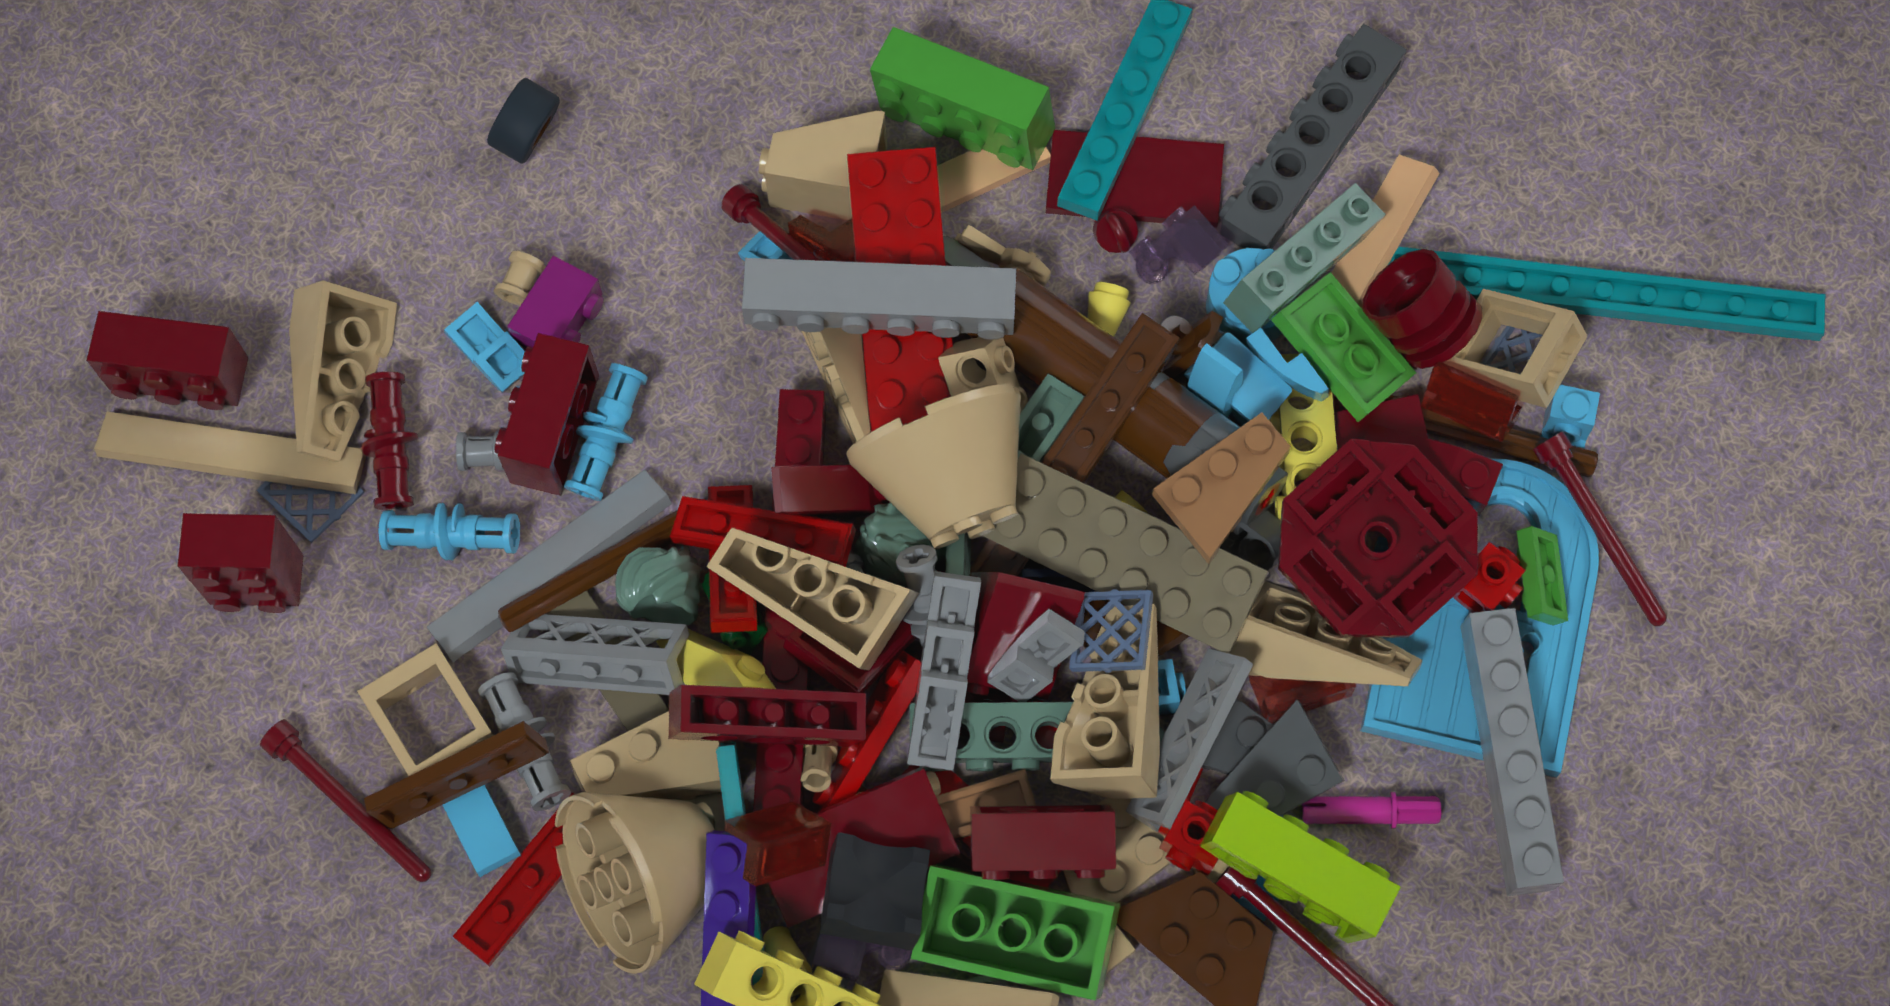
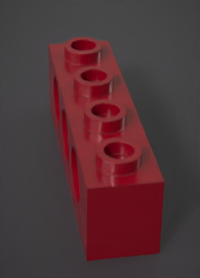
M680 685L669 692L668 739L851 747L866 740V693Z

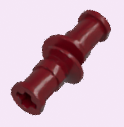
M400 372L372 373L365 377V382L371 391L372 410L370 411V422L373 429L367 430L364 433V437L367 440L361 444V451L364 455L374 458L373 468L376 474L378 498L373 500L374 508L379 510L408 508L414 505V498L409 496L407 476L409 459L406 455L405 444L417 440L418 434L404 431L406 415L402 404L401 385L405 383V374Z

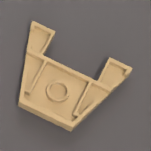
M1105 798L1097 804H1109L1115 811L1116 869L1105 870L1104 878H1077V873H1074V870H1063L1062 872L1070 893L1120 903L1171 864L1165 858L1167 852L1159 849L1165 836L1152 830L1126 812L1131 799ZM1188 832L1191 838L1198 839L1194 833ZM1218 859L1213 870L1206 876L1215 883L1229 865ZM1193 867L1191 868L1195 874L1201 872ZM1117 925L1106 974L1136 951Z

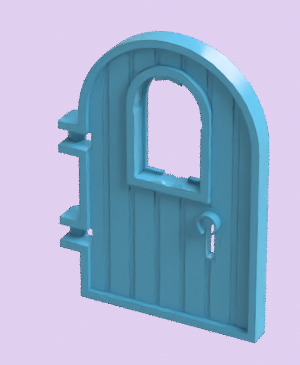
M1492 459L1502 463L1503 466L1487 506L1497 504L1511 506L1519 510L1528 519L1531 526L1557 535L1568 621L1552 626L1528 618L1522 601L1520 611L1516 610L1521 642L1527 641L1534 648V652L1527 660L1526 672L1544 773L1547 776L1557 778L1562 770L1598 575L1599 549L1597 537L1566 486L1555 477L1526 463L1508 459ZM1378 536L1373 552L1382 553L1388 549L1387 538ZM1451 598L1410 637H1382L1422 659V664L1409 686L1369 685L1360 731L1483 760L1460 627L1471 612L1454 598ZM1499 604V605L1496 607L1495 610H1500V609H1505V608L1502 607V606Z

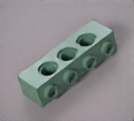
M1354 183L1241 279L1223 303L1251 333H1254L1259 328L1265 326L1275 315L1361 243L1386 214Z
M1073 702L964 703L961 727L968 731L970 740L965 747L957 749L955 763H966L967 771L994 770L993 763H1012V770L1015 771L1024 769L1026 771L1040 770V763H1052L1053 749L1041 747L1036 741L1035 734L1043 726L1058 728L1060 722L1064 723ZM910 703V736L915 703ZM998 726H1007L1014 731L1016 741L1007 749H998L989 740L991 731ZM924 767L925 771H947L945 769Z

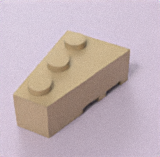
M668 711L571 759L570 763L582 792L688 800L695 799V796L721 792L716 748L719 746V742L668 739Z

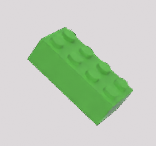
M892 28L870 68L880 109L885 112L887 117L897 122L907 120L917 124L926 133L935 137H942L944 135L955 139L970 151L981 152L982 149L997 155L1001 162L1010 167L1018 168L1021 165L1034 170L1055 130L1048 86L898 28Z
M942 864L931 865L922 902L921 934L912 950L911 959L1096 1001L1103 993L1120 903L1011 879H982V874L979 872Z

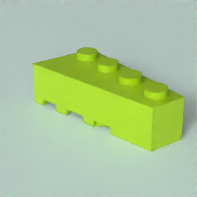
M1243 791L1242 794L1235 792L1224 798L1200 844L1201 848L1247 878L1257 879L1258 875L1266 879L1263 884L1267 889L1266 891L1280 900L1293 903L1300 901L1305 905L1302 913L1304 916L1316 924L1323 922L1331 926H1337L1338 929L1334 936L1342 941L1352 943L1377 936L1401 888L1399 885L1388 880L1390 877L1389 872L1370 862L1361 864L1348 856L1349 849L1337 841L1329 838H1324L1322 841L1307 832L1309 826L1298 818L1287 814L1280 817L1268 810V802L1252 792Z

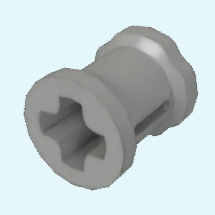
M495 431L494 436H468L465 432H458L456 438L458 470L467 471L469 467L495 466L497 471L504 470L498 454L495 453V442L499 431Z

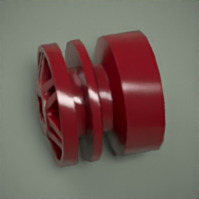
M1427 249L1408 252L1392 261L1379 272L1369 285L1363 298V312L1385 337L1389 338L1395 349L1401 353L1412 367L1420 369L1437 366L1455 356L1473 338L1482 320V306L1464 285L1456 280V276L1434 251Z

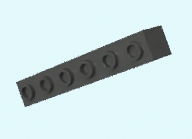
M1364 23L1355 36L1347 34L1336 51L1335 56L1339 58L1332 68L1325 65L1316 77L1312 86L1316 89L1308 100L1302 97L1298 101L1289 117V120L1293 122L1285 132L1278 130L1269 142L1266 149L1269 155L1262 165L1255 162L1247 172L1242 183L1246 187L1239 197L1231 195L1224 204L1219 214V217L1223 219L1220 234L1243 249H1273L1402 68L1407 49ZM1358 72L1365 78L1356 80L1349 77L1347 73ZM1336 104L1341 107L1342 111L1331 112L1324 105ZM1313 136L1319 143L1314 145L1307 144L1301 140V137ZM1289 168L1296 173V176L1284 177L1277 170ZM1263 200L1269 202L1273 208L1270 210H1260L1253 203Z

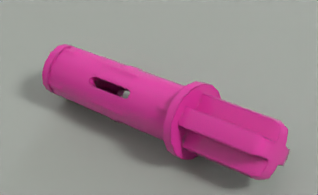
M1390 792V796H1317L1302 804V821L1307 825L1390 824L1391 829H1396L1397 824H1437L1441 820L1442 808L1440 799L1436 796H1396V792Z

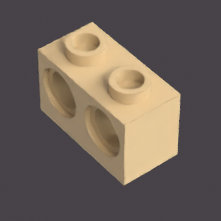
M978 337L955 342L953 347L948 348L938 357L951 397L982 387L1012 384L1013 388H1018L1021 395L1020 413L1028 403L1026 392L1019 386L1014 371L1013 353L1006 346L1004 338L984 339ZM975 359L984 364L986 371L977 365Z

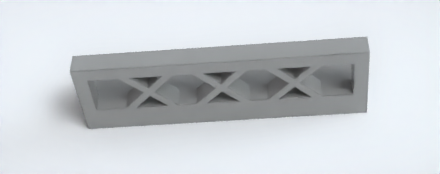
M544 614L511 632L501 651L509 672L516 674L519 680L518 683L669 695V692L684 684L676 659L689 636L686 624ZM530 629L548 631L534 639L526 638ZM577 633L589 634L575 642L564 641V639ZM618 636L630 637L616 645L605 644V642ZM659 639L669 640L665 648L646 647V645Z
M1208 648L1160 742L1157 798H1132L1126 809L1127 813L1158 832L1160 826L1171 829L1253 663L1244 657Z

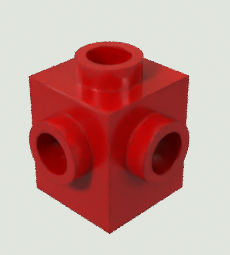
M1489 542L1480 553L1477 552L1478 575L1453 597L1471 613L1492 611L1499 604L1507 609L1524 589L1517 582L1526 570L1519 565L1520 561L1517 556L1507 548L1502 546L1496 547Z
M1186 800L1171 829L1160 826L1158 833L1165 836L1159 849L1167 852L1166 860L1185 871H1190L1193 867L1209 875L1216 865L1218 858L1201 848L1200 844L1218 810L1199 800H1196L1194 804ZM1188 832L1194 833L1198 839L1191 838Z

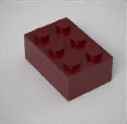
M98 311L86 361L107 388L111 390V393L119 398L134 400L138 398V394L154 396L155 400L164 404L179 405L181 399L197 401L199 406L206 409L223 410L224 405L238 406L248 356L229 327Z
M538 333L534 346H528L524 352L521 366L522 372H525L521 386H515L511 392L508 403V412L511 413L507 428L501 427L497 434L495 453L498 454V458L511 484L561 496L580 438L576 434V429L578 426L584 425L583 412H588L599 379V373L589 345Z
M183 513L177 567L210 605H213L215 610L238 612L241 610V605L258 606V609L263 612L282 613L286 611V606H299L304 555L276 515Z
M1109 804L970 806L972 871H981L982 879H1010V871H1027L1031 879L1058 878V870H1074V873H1077V878H1104L1105 870L1116 869L1115 811Z

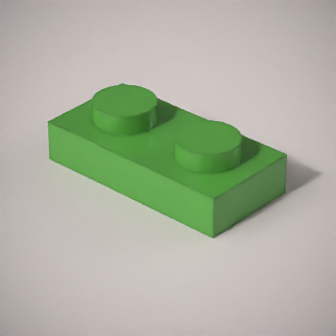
M1533 526L1517 530L1518 549L1516 555L1520 561L1519 565L1526 570L1522 575L1524 586L1522 602L1527 611V617L1552 626L1567 622L1568 614L1557 535Z

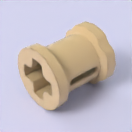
M512 251L508 258L511 264L503 282L497 283L494 293L504 301L521 306L546 266L541 260L528 253Z

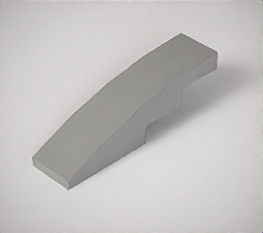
M934 571L907 764L954 771L968 684L967 675L974 638V623L981 586V578Z

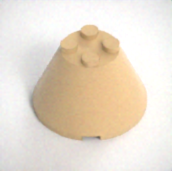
M998 384L974 389L925 406L928 413L925 417L904 425L901 419L897 418L867 434L848 449L846 453L847 458L855 470L931 541L934 549H939L958 541V535L966 532L970 539L980 537L995 529L994 524L1004 522L1018 515L1015 506L1021 395L1018 388H1013L1012 384Z
M580 792L567 797L559 805L555 826L560 827L563 825V844L556 846V854L566 891L575 912L597 948L607 945L618 957L613 960V964L619 969L637 974L653 967L704 906L706 834L715 830L714 815L706 803L700 802L695 805L687 800Z

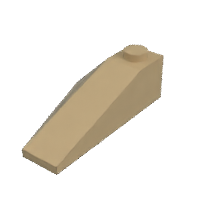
M324 280L294 289L289 337L298 453L332 462L341 460L360 418L358 410L366 393L370 392V387L366 386L365 377L376 372L380 357H387L392 346L397 303Z
M825 327L820 332L801 331L847 433L854 444L871 433L862 334H850L844 332L842 328Z
M1267 581L1264 582L1230 653L1244 657L1253 663L1248 674L1251 676L1391 686H1409L1422 664V659L1382 637H1340L1302 594Z
M1152 604L1145 670H1122L1110 673L1105 671H1087L1082 683L1076 684L1071 696L1074 700L1065 722H1060L1054 735L1050 777L1053 783L1109 799L1157 798L1160 760L1157 608ZM1135 605L1124 607L1129 611ZM1114 607L1106 614L1105 620L1112 626L1123 614ZM1143 608L1134 615L1141 624ZM1128 621L1116 632L1126 640L1137 628ZM1101 626L1097 638L1106 631L1103 626ZM1111 636L1099 647L1109 655L1120 644ZM1140 637L1130 645L1137 653H1139ZM1125 650L1113 661L1131 662L1134 658ZM1095 651L1089 655L1092 659L1090 663H1100L1103 660Z

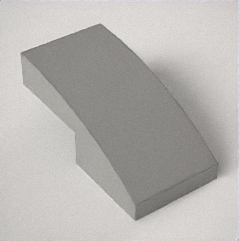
M1048 609L1009 647L988 675L987 682L1015 700L1027 702L1053 681L1054 667L1084 645L1085 631Z

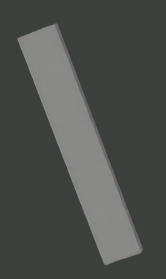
M643 470L427 626V629L452 662H455L503 627L498 617V610L501 607L619 543L670 506L672 502L648 472Z

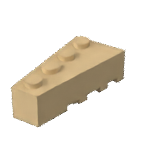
M734 528L730 529L706 566L859 669L868 671L919 595L918 592Z

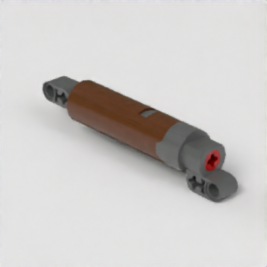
M943 236L946 266L991 267L955 239ZM1016 268L1013 335H1004L1003 337L1006 346L1013 353L1014 368L1038 386H1040L1047 374H1050L1078 393L1086 396L1122 342ZM967 333L972 338L979 337L977 333ZM1160 371L1114 438V441L1167 479L1240 427ZM1280 467L1277 469L1261 493L1255 497L1245 511L1233 532H1230L1222 543L1221 549L1267 571L1278 563L1281 520L1267 510L1283 488L1287 480V472ZM1263 542L1268 545L1270 551L1264 546Z

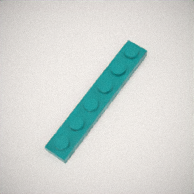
M1169 0L1150 1L1058 196V207L1098 221L1190 22L1192 8Z

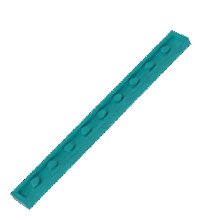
M1398 246L1389 264L1408 252L1420 249ZM1434 251L1456 276V280L1460 281L1476 300L1482 290L1487 289L1571 310L1575 314L1812 341H1820L1825 333L1826 294Z

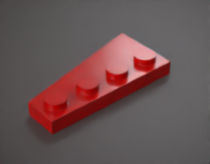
M903 651L883 672L866 705V740L851 747L842 746L836 759L837 763L830 776V786L824 791L815 792L813 796L815 805L812 811L814 813L856 795L917 692L921 661Z

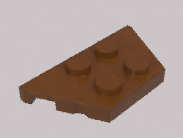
M1202 872L1120 907L1117 924L1214 1006H1257L1274 932Z

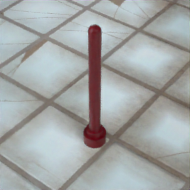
M738 184L725 194L722 200V210L735 222L751 223L793 260L821 261L761 210L758 195L746 185Z
M1560 432L1532 449L1542 465L1546 463L1550 470L1555 468L1649 622L1653 626H1662L1667 619L1666 613L1570 458L1574 456L1570 448L1573 445L1565 432Z
M283 719L266 732L260 741V747L273 759L279 757L282 761L289 760L416 881L426 882L431 877L429 866L383 823L367 813L366 807L301 747L302 741L298 738L299 731L286 719Z
M1230 866L1217 879L1215 884L1229 896L1233 893L1239 899L1242 896L1245 897L1366 1006H1394L1255 882L1257 879L1247 878Z

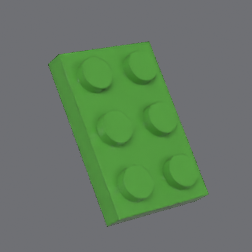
M1331 272L1271 319L1299 354L1303 353L1323 382L1357 422L1416 374L1415 370L1369 320L1362 308Z

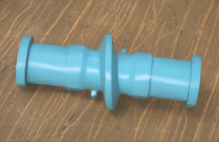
M611 363L609 371L612 375L604 396L600 398L597 405V414L583 412V419L590 425L578 426L576 434L586 439V441L582 444L579 452L580 458L571 480H566L564 488L596 501L602 500L603 493L600 490L608 469L612 467L615 460V451L618 443L633 444L634 439L623 430L631 418L632 406L640 385H645L648 379L642 372L617 363Z
M444 503L437 504L435 515L431 513L396 515L393 510H385L381 514L378 529L379 542L384 550H392L395 546H416L418 549L437 547L440 556L444 560H454L461 548H466L467 550H481L482 548L504 549L506 553L514 554L517 552L520 542V522L517 514L508 513L505 518L483 517L482 515L475 514L465 516V509L461 503L455 505L452 516H448V510ZM397 528L414 529V533L397 532ZM485 531H502V535H486Z

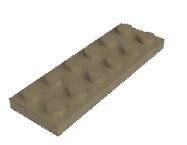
M1020 453L1017 464L1015 507L1018 515L1004 522L994 524L995 529L982 535L1097 592H1106L1113 589L1118 591L1151 590L1153 592L1152 604L1157 608V621L1221 652L1229 654L1269 574V571L1219 548L1211 563L1208 564L1179 528ZM1123 599L1120 603L1126 606L1136 605L1140 599Z

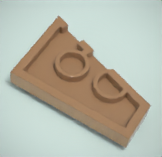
M1261 412L1153 488L1152 496L1205 561L1210 564L1230 532H1233L1241 521L1243 514L1255 497L1261 493L1287 457L1291 446Z

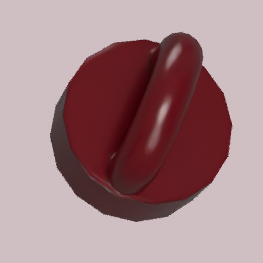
M1113 207L1106 209L1100 214L1098 221H1094V238L1108 252L1126 253L1137 239V222L1127 211L1121 208Z

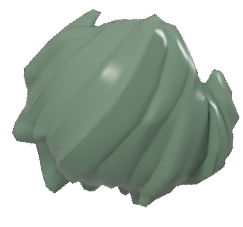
M891 503L874 505L875 513L865 518V524L860 527L861 535L854 545V553L861 556L865 565L862 570L867 575L907 587L904 573L899 571L896 565L899 553L906 548L916 545H929L931 547L933 545ZM946 546L935 549L937 553L936 570L946 557Z
M683 545L680 551L676 547H672L669 551L661 548L639 547L625 557L617 570L615 581L616 601L634 619L641 617L651 622L691 625L699 616L698 603L700 600L699 592L702 588V583H700L702 567L697 564V559L691 556L689 546Z

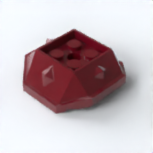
M1351 438L1282 501L1278 570L1340 637L1408 638L1478 575V512L1415 445L1373 442ZM1371 531L1382 533L1387 538L1388 549L1382 553L1371 551L1365 544V534Z

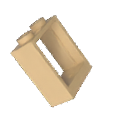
M1483 289L1477 298V302L1482 306V320L1476 334L1461 351L1445 361L1444 364L1455 382L1460 385L1547 408L1587 338L1584 328L1574 311ZM1501 324L1543 335L1521 374L1480 364Z
M437 643L357 691L408 776L493 736V733ZM443 675L476 729L416 765L384 710Z

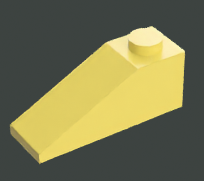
M688 629L689 636L676 659L685 685L776 689L765 674L764 666L757 659ZM659 639L656 642L660 648H665L669 640Z

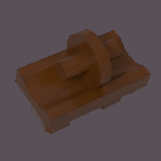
M1211 311L1192 326L1186 319L1179 316H1170L1163 320L1160 325L1181 338V341L1172 353L1175 355L1174 359L1164 366L1162 372L1174 379L1195 364L1205 344L1207 343L1213 347L1220 337L1225 334L1219 330L1223 317Z

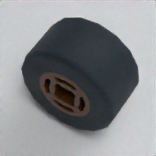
M528 78L520 80L507 98L492 125L487 138L488 145L521 164L525 163L552 121L560 103L559 97Z

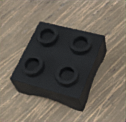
M838 832L830 850L819 933L912 951L921 934L922 902L930 850L917 847L883 846L867 842L854 835Z

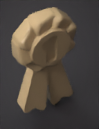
M970 225L955 237L957 242L978 257L999 265V268H1018L1043 287L1050 279L1051 271L1033 252L1027 253L1017 248H1005Z

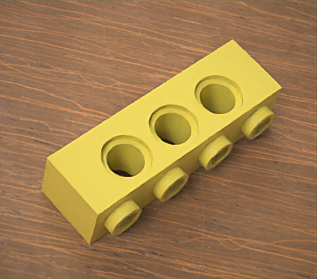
M1299 354L1281 355L1284 358V360L1288 363L1292 359L1297 357ZM1292 388L1291 394L1269 419L1291 446L1289 454L1279 466L1288 473L1287 480L1282 488V496H1277L1275 499V517L1281 520L1282 501L1296 488L1294 483L1305 480L1337 451L1333 396L1330 389L1329 397L1320 402ZM1292 397H1302L1308 401L1310 407L1296 409L1290 405L1288 400ZM1297 438L1307 439L1313 445V449L1310 451H1299L1292 445L1291 441Z
M740 930L735 938L718 932L694 983L707 993L735 1006H834L839 1002L840 1006H882L878 1004L881 996L879 993L855 983L852 991L839 986L843 977L820 966L816 967L814 973L808 972L801 968L804 962L803 959L778 948L775 956L762 951L765 942ZM763 967L761 979L755 985H751L752 975L758 968ZM802 984L799 998L791 1003L793 990Z

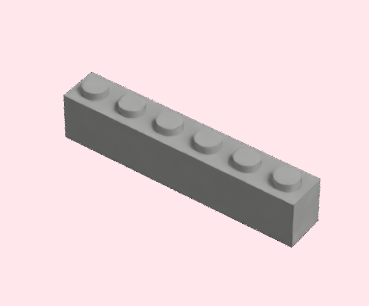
M745 258L742 299L744 324H749L755 329L765 331L776 330L779 326H797L799 330L804 332H820L825 327L842 328L844 332L850 334H864L869 329L887 330L888 333L897 336H908L913 334L914 331H926L943 338L956 337L959 333H977L979 337L984 339H1000L1004 335H1013L1016 268Z
M1515 608L1469 613L1460 627L1507 896L1554 891L1564 883L1516 610Z

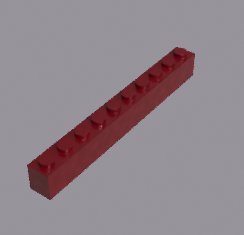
M780 389L775 467L823 465L827 410L824 391ZM773 495L772 511H775V507H774V495ZM802 515V516L820 518V516ZM766 607L765 625L768 632L764 636L762 661L765 674L776 689L810 691L811 668L783 648L785 639L797 627ZM757 743L752 828L754 834H758V837L803 818L805 788L803 786L804 781L801 782V775L804 767V745Z

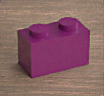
M553 255L508 324L507 328L510 335L519 345L525 348L534 346L538 333L579 343L581 338L579 330L586 319L593 320L603 305L604 298L601 297L603 293L598 279Z

